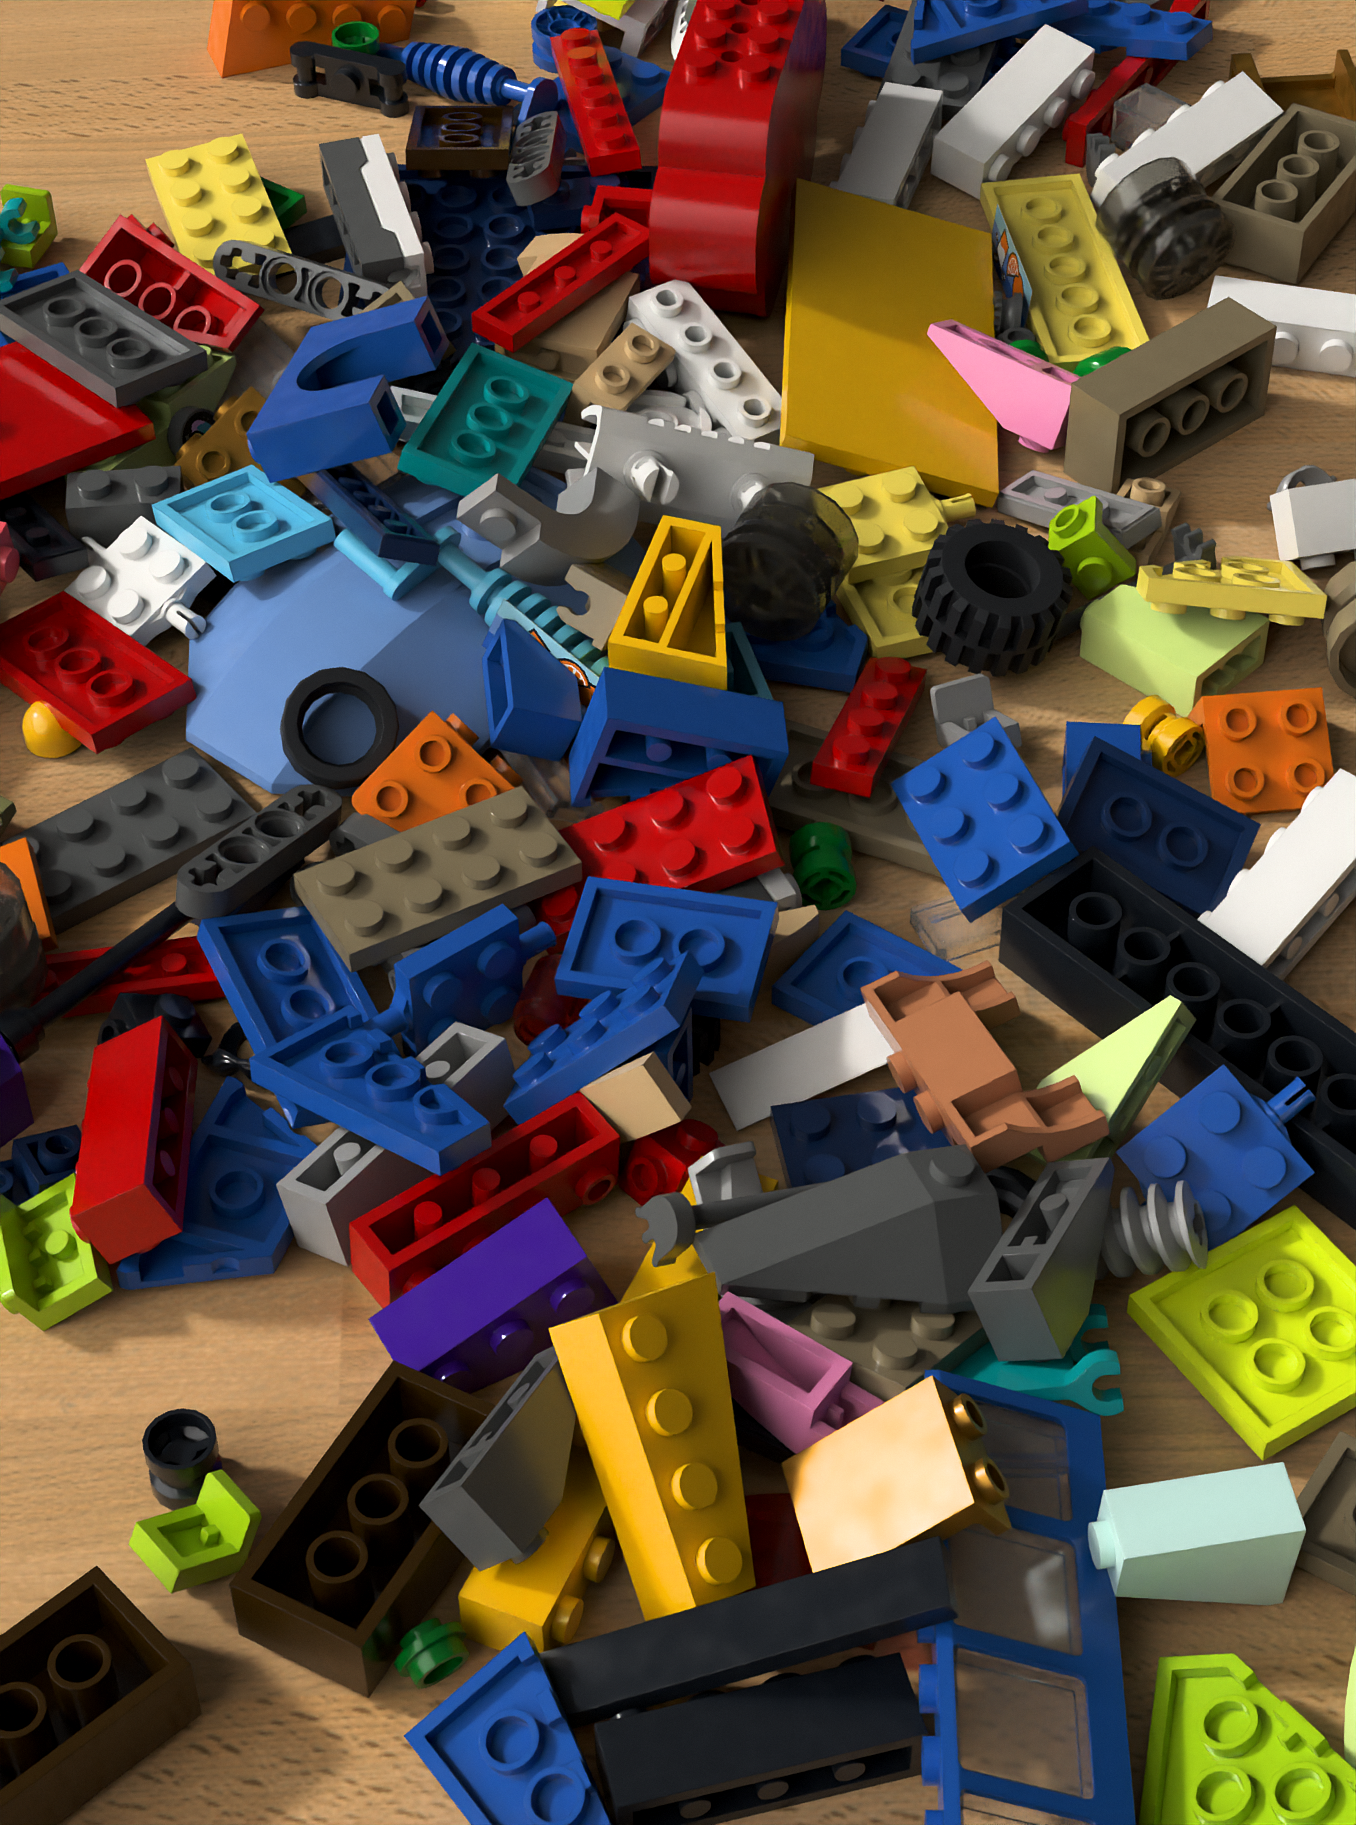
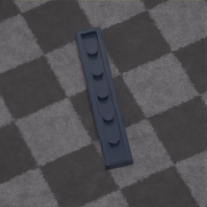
M348 463L297 476L377 557L436 566L440 551L438 541L353 464Z

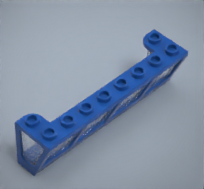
M925 1370L924 1380L934 1376L958 1396L966 1393L974 1400L983 1414L988 1432L981 1438L987 1456L997 1465L1007 1483L1009 1497L1003 1503L1012 1528L996 1536L981 1524H972L943 1540L948 1549L960 1618L916 1630L917 1643H931L932 1664H919L920 1714H934L935 1736H922V1786H937L938 1810H925L924 1825H1136L1116 1597L1107 1568L1097 1569L1095 1567L1088 1541V1524L1097 1521L1103 1490H1107L1100 1415L946 1371Z

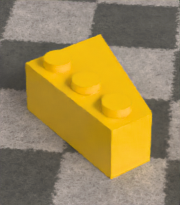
M667 515L662 516L608 639L609 668L727 691L721 526Z

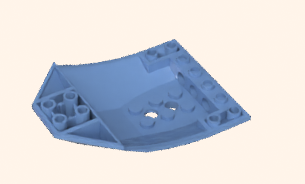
M532 465L520 488L556 511L558 494L567 489V484ZM410 474L379 488L431 536L445 526H452L461 534L458 548L486 572L500 567L502 550L456 519L459 501L465 498L464 496L440 486L422 483ZM332 513L328 517L333 521L337 538L348 527ZM632 536L620 551L604 562L635 579L646 552ZM334 541L318 547L316 552L309 557L297 560L289 559L272 566L256 579L239 581L205 618L206 627L204 632L201 633L196 629L195 631L199 637L189 640L188 677L192 679L196 698L187 704L186 741L272 794H285L297 786L313 784L294 770L283 752L280 723L285 702L298 683L313 673L322 669L346 667L365 672L385 687L395 703L399 732L394 750L433 710L443 721L454 713L479 737L472 748L481 756L491 746L482 668V657L487 650L482 646V643L490 628L484 620L486 613L482 615L477 614L469 604L471 590L443 566L399 600L393 601L383 592V588L334 547ZM385 558L398 570L406 563V561ZM511 575L512 582L520 580L531 587V595L540 593L551 601V607L555 605L567 606L579 615L587 613L585 604L589 596L585 592L576 591L570 584L542 586L523 581ZM585 635L584 641L592 638ZM608 650L601 651L599 659L608 654ZM344 693L327 694L313 702L305 713L302 725L304 741L311 752L323 761L337 765L353 763L363 757L373 745L376 734L374 716L368 706L357 697ZM359 787L345 788L335 791L338 792L340 796L352 797L354 792Z

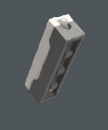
M379 134L362 136L363 138L361 139L356 137L319 144L323 187L354 274L392 286L401 280L415 298L427 296L426 274L434 273L432 252L428 241L422 242L420 220L416 211L411 212L408 188L405 181L400 182L399 169L394 152L386 153ZM363 299L366 307L375 301Z

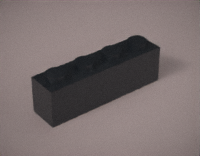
M900 1652L880 1657L859 1655L843 1661L837 1667L804 1675L793 1672L782 1673L769 1678L761 1685L727 1693L719 1690L705 1691L691 1697L685 1703L651 1711L643 1708L628 1709L616 1714L608 1721L594 1724L596 1765L613 1825H715L922 1775V1736H928Z

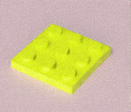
M1295 1204L1208 1251L1206 1269L1198 1268L1191 1261L1190 1266L1185 1271H1172L1129 1295L1127 1314L1262 1461L1356 1407V1266Z

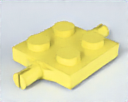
M915 466L809 490L807 508L817 525V530L795 536H787L786 547L793 561L798 558L824 553L838 565L847 584L850 585L924 567L934 541L940 534L946 535L949 528L947 523L975 517L976 506L970 493L939 501L929 493Z

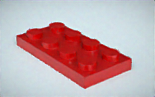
M64 590L0 624V683L30 705L35 702L44 704L54 715L63 730L96 754L118 746L127 737L156 721L168 718L175 710L196 699L191 678Z
M748 755L557 830L582 862V881L532 900L537 925L544 921L555 933L556 946L546 950L551 956L564 950L588 876L714 893L784 866L785 862L761 769L753 755Z

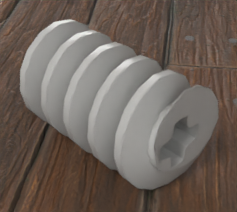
M1177 1181L1174 1202H1167L1160 1184L1157 1183L1150 1184L1146 1205L1140 1206L1132 1187L1122 1188L1119 1208L1113 1209L1109 1199L1095 1280H1103L1109 1274V1271L1116 1277H1130L1136 1271V1268L1143 1274H1158L1164 1264L1171 1271L1181 1272L1190 1266L1191 1260L1198 1268L1206 1269L1208 1238L1201 1206L1195 1200L1187 1181Z

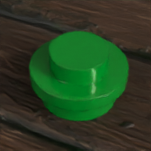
M439 1618L429 1619L410 1630L401 1639L399 1644L403 1651L396 1658L394 1666L401 1677H411L418 1689L435 1685L457 1671L468 1660L470 1653L463 1643L466 1638V1632L457 1621L442 1625Z

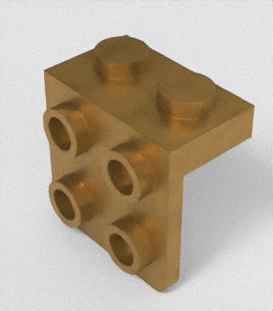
M252 386L240 398L236 394L231 396L215 413L213 419L216 422L202 437L199 434L193 435L175 455V459L178 461L174 466H181L183 483L188 490L249 465H254L264 472L261 464L256 463L250 454L248 437L246 435L266 402V399ZM297 477L277 481L300 498L309 491Z

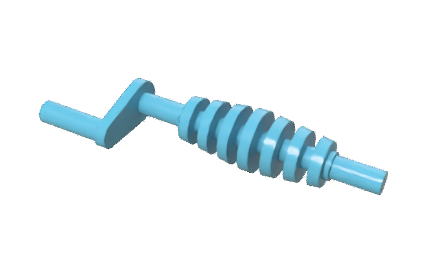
M445 526L432 536L440 545L436 566L406 562L398 570L385 558L377 557L349 528L344 529L334 541V547L383 588V592L393 601L399 600L443 566L471 590L469 604L477 614L482 615L486 613L484 620L489 627L503 598H505L599 678L603 668L609 667L607 656L599 659L601 650L591 645L592 639L584 641L585 634L561 620L556 611L558 605L551 607V601L540 593L531 595V587L520 580L512 582V576L501 568L486 572L458 548L461 534L452 526Z

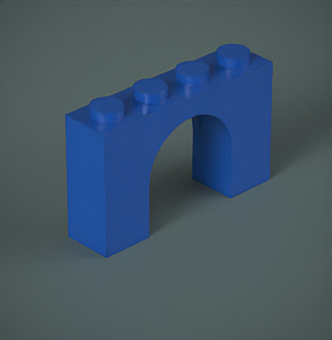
M429 296L320 324L309 329L246 433L250 454L256 463L261 464L270 483L392 453L407 423L388 382L436 370L450 344Z

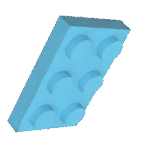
M249 465L152 504L157 526L233 583L256 579L262 576L266 569L289 559L297 560L309 557L316 552L318 547L336 539L333 521L330 517L279 482L270 483L266 474L254 465Z

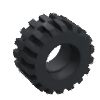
M980 519L968 520L966 527L955 524L947 529L946 535L940 534L929 552L912 605V616L917 618L915 627L919 635L929 637L926 645L934 653L942 652L945 654L946 662L955 667L958 664L969 667L968 672L979 674L982 671H990L993 677H1005L1007 670H1011L1017 675L1027 672L1030 664L1034 666L1039 665L1044 660L1046 653L1050 652L1073 594V587L1070 586L1073 579L1069 568L1062 566L1065 559L1060 552L1048 548L1049 541L1041 535L1034 537L1027 533L1028 528L1018 524L1015 527L1005 525L1004 520L991 519L990 523H983Z

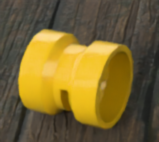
M1150 695L1138 702L1123 722V724L1140 725L1141 750H1151L1152 766L1171 777H1177L1187 771L1200 756L1205 745L1203 728L1188 717L1178 718L1175 708L1158 695Z

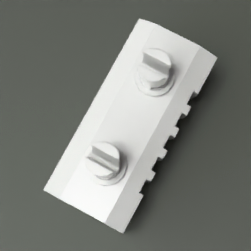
M591 405L581 412L583 420L594 423L597 427L592 443L575 442L574 447L588 461L586 468L568 469L565 472L567 488L596 467H599L641 497L638 521L659 525L662 516L667 515L721 526V538L723 539L730 538L780 546L785 552L787 551L786 537L795 536L812 480L815 454L765 442L754 443V440L734 436L728 438L727 434L708 430L701 433L702 429L683 424L675 427L674 422L656 418L648 421V417L645 415L600 405Z

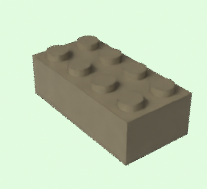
M1293 103L1208 201L1202 254L1221 260L1230 266H1240L1268 275L1276 281H1287L1297 284L1356 211V121Z
M1227 297L1071 383L1063 472L1082 485L1117 494L1127 478L1134 480L1143 477L1155 479L1262 417L1265 413L1277 326L1232 298Z

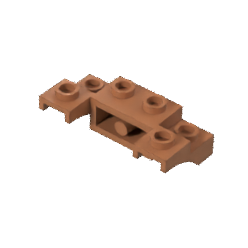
M988 960L956 973L939 976H919L894 971L860 988L870 1018L894 1051V1054L887 1056L886 1060L900 1090L904 1094L914 1090L917 1094L913 1097L915 1106L928 1131L933 1134L941 1130L952 1146L966 1144L985 1174L1036 1148L1047 1163L1054 1162L1110 1134L1106 1116L1101 1109L1095 1110L1083 1094L1080 1082L1075 1075L1040 1089L1023 1092L1016 1068L989 1033L990 1030L1020 1016V1009L1015 995L1012 991L1007 993L995 977L993 967Z

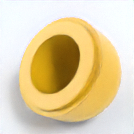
M35 702L26 711L22 729L26 747L31 753L44 758H59L74 752L81 746V742L61 728L54 715L44 704Z

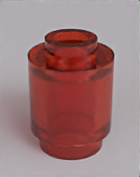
M546 955L535 962L513 1009L514 1032L518 1039L526 1046L541 1032L554 1024H560L564 1030L581 1019L579 1013L590 1000L557 994L554 978L562 955Z

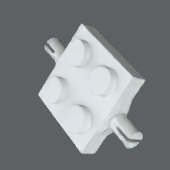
M142 516L128 529L123 531L106 549L92 537L87 536L81 539L88 548L90 567L83 570L64 590L143 646H146L155 636L171 626L176 627L189 639L199 637L194 628L201 633L204 632L206 627L205 619L189 608L196 596L217 576L207 562Z

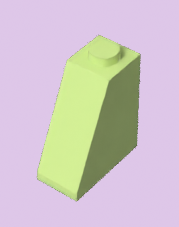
M1120 584L1102 599H1096L1091 602L1085 609L1080 620L1082 635L1079 656L1146 696L1158 695L1171 704L1177 714L1182 717H1188L1202 696L1225 695L1263 664L1270 621L1262 614L1246 611V617L1243 620L1218 618L1209 614L1210 608L1187 606L1185 614L1163 613L1151 609V602L1145 601L1136 590V587Z

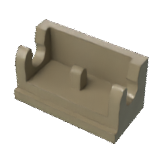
M605 562L572 564L564 580L576 591L585 592L589 596L585 604L587 613L579 615L567 606H558L556 611L561 620L567 625L594 639L591 644L592 646L601 651L608 650V639L635 579Z

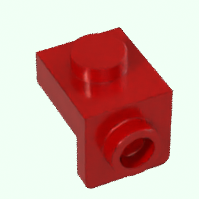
M597 185L592 206L584 205L582 210L581 234L587 233L615 212L649 228L653 190Z
M694 1119L682 1120L635 1140L618 1180L619 1187L641 1206L657 1195L672 1192L681 1193L689 1179L688 1167L697 1162L701 1155L705 1156L710 1151L726 1145L718 1139V1133L711 1126Z

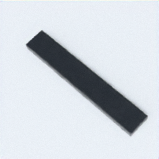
M936 1536L541 1652L540 1656L572 1729L612 1718L616 1714L628 1709L648 1708L960 1617L948 1549L940 1536Z

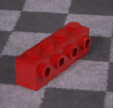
M163 1015L94 1047L91 1073L87 1081L88 1094L85 1116L81 1124L82 1138L79 1159L75 1167L76 1181L73 1203L70 1207L69 1215L78 1237L87 1244L92 1243L110 1265L132 1254L148 1252L158 1246L163 1240L182 1232L198 1060Z
M580 1091L572 1094L492 1140L490 1148L464 1162L459 1168L449 1171L442 1176L433 1174L350 1222L349 1235L352 1272L383 1309L547 1197L561 1217L583 1204L593 1205L601 1201L618 1184L620 1135Z

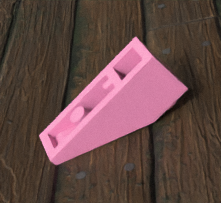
M952 319L930 324L927 335L1002 427L1020 435L1018 440L1020 444L1043 453H1048L1050 449L1054 450L1066 445L1071 383L1081 378L1080 376Z

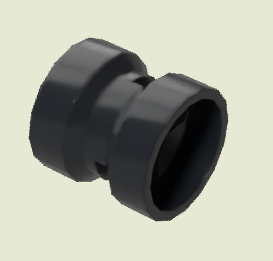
M181 1408L161 1414L146 1428L142 1443L146 1464L149 1467L153 1495L161 1505L173 1511L196 1504L207 1473L220 1469L223 1470L221 1456L218 1453L219 1447L215 1426L208 1416L197 1410Z

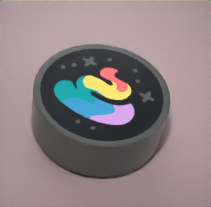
M186 406L178 410L172 417L167 432L168 445L172 454L175 456L179 449L193 435L199 434L202 437L216 422L213 419L215 414L208 409L194 406Z

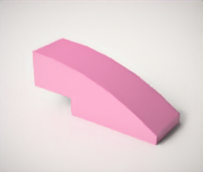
M729 1291L719 1301L731 1396L749 1415L794 1453L798 1454L885 1403V1401L849 1381L853 1362Z

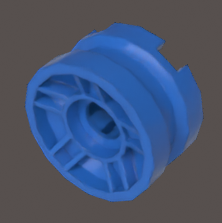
M571 5L549 7L534 15L531 21V33L534 40L532 44L534 63L540 69L558 74L552 56L550 37L560 36L565 30L571 28H586L589 31L596 30V17Z

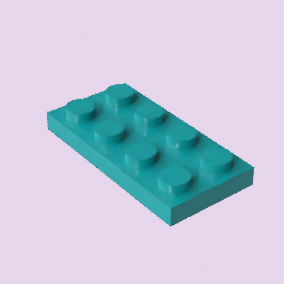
M472 342L404 446L397 469L415 476L422 483L440 486L464 497L497 473L520 487L567 407L573 383Z

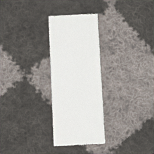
M864 1003L709 1073L738 1131L769 1117L770 1106L805 1101L887 1064L886 1057L894 1054V1051L870 1018Z

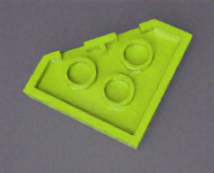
M1230 1653L1159 1657L1139 1825H1356V1770L1330 1747L1327 1739L1285 1700L1281 1702L1257 1679L1254 1671L1238 1656Z

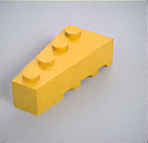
M715 1272L654 1290L548 1328L645 1621L732 1597L755 1587V1574Z

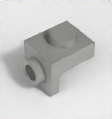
M979 673L931 688L930 695L938 744L942 747L947 748L995 716L1007 732L1014 746H1022L1019 723L994 709L990 679L987 676Z

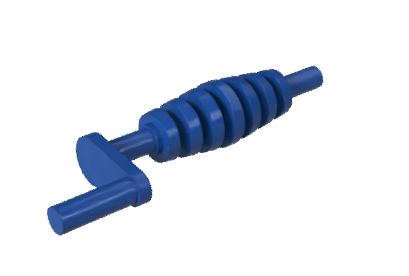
M415 41L402 48L380 42V49L376 53L380 57L403 62L406 66L408 80L446 99L492 106L507 105L511 100L522 102L512 137L511 150L517 127L535 115L554 111L558 102V88L553 80L537 77L530 84L518 81L515 72L511 68L462 46ZM566 146L564 158L577 157L575 149Z

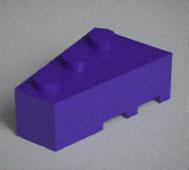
M547 1197L368 1320L393 1360L468 1394H472L523 1371L536 1354L554 1346L548 1328L618 1304V1301Z

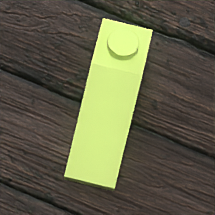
M1171 995L1040 1081L1036 1089L1058 1083L1075 1075L1080 1082L1083 1094L1095 1110L1101 1109L1106 1116L1110 1131L1109 1135L1054 1162L1112 1158L1196 1021V1018L1182 1001ZM1037 1148L1025 1154L1046 1167L1047 1162Z

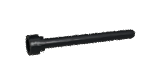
M173 902L29 1009L21 1006L16 1010L7 1008L0 1013V1034L19 1065L39 1051V1042L45 1038L44 1030L195 918L180 912L175 902Z

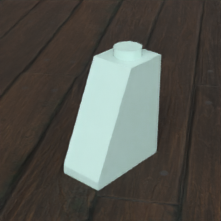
M1284 1462L1103 1490L1097 1521L1088 1524V1541L1092 1560L1097 1569L1107 1568L1115 1597L1251 1605L1283 1603L1306 1533V1527Z

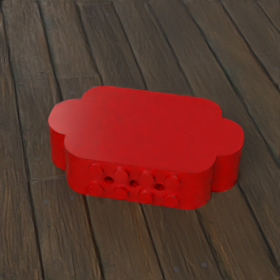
M697 0L666 85L661 110L658 170L653 186L649 217V271L653 285L659 286L674 279L686 281L693 286L711 310L756 314L758 317L766 318L771 316L788 261L791 191L796 178L811 181L816 147L817 112L821 99L826 59L827 9L825 0Z

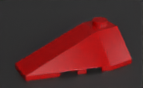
M121 214L79 269V271L195 344L207 346L214 350L233 353L265 310L258 303Z

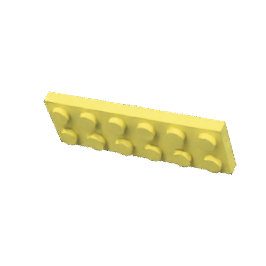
M1080 173L981 183L980 202L991 231L993 230L998 204L1033 290L1026 323L1029 330L1035 335L1036 342L1044 347L1049 363L1073 373L1081 360L1114 346L1127 347L1133 350L1149 341V337Z

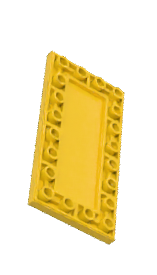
M796 178L791 191L780 446L815 454L814 460L842 467L847 472L857 476H873L915 466L928 491L945 495L949 498L970 493L975 504L992 508L999 494L997 419L927 335L930 324L952 319L995 338L993 323L992 234Z

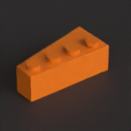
M214 0L207 51L221 78L291 64L290 47L297 42L311 41L332 46V31L337 26L347 22L362 21L376 26L379 30L380 42L390 44L409 40L416 0Z

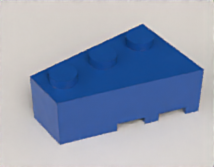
M604 667L569 753L571 807H590L591 798L630 796L631 802L751 754L761 769L765 789L769 797L789 755L783 702Z

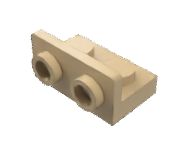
M632 322L574 382L562 423L590 428L593 423L583 420L581 412L591 405H600L626 411L673 361L675 349Z

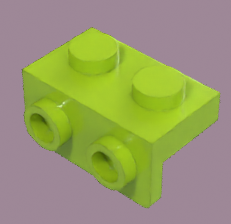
M75 1173L19 1206H16L0 1193V1302L10 1313H20L43 1331L114 1291L107 1261L92 1243L87 1244L78 1237L70 1220L69 1210L73 1203L76 1181Z

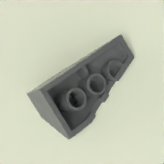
M961 1144L901 1153L695 1233L692 1245L707 1273L715 1272L719 1295H725L729 1291L738 1297L806 1302L813 1293L853 1296L854 1307L878 1309L881 1298L919 1302L921 1313L945 1315L975 1309L968 1290L1003 1236L997 1191L967 1145Z

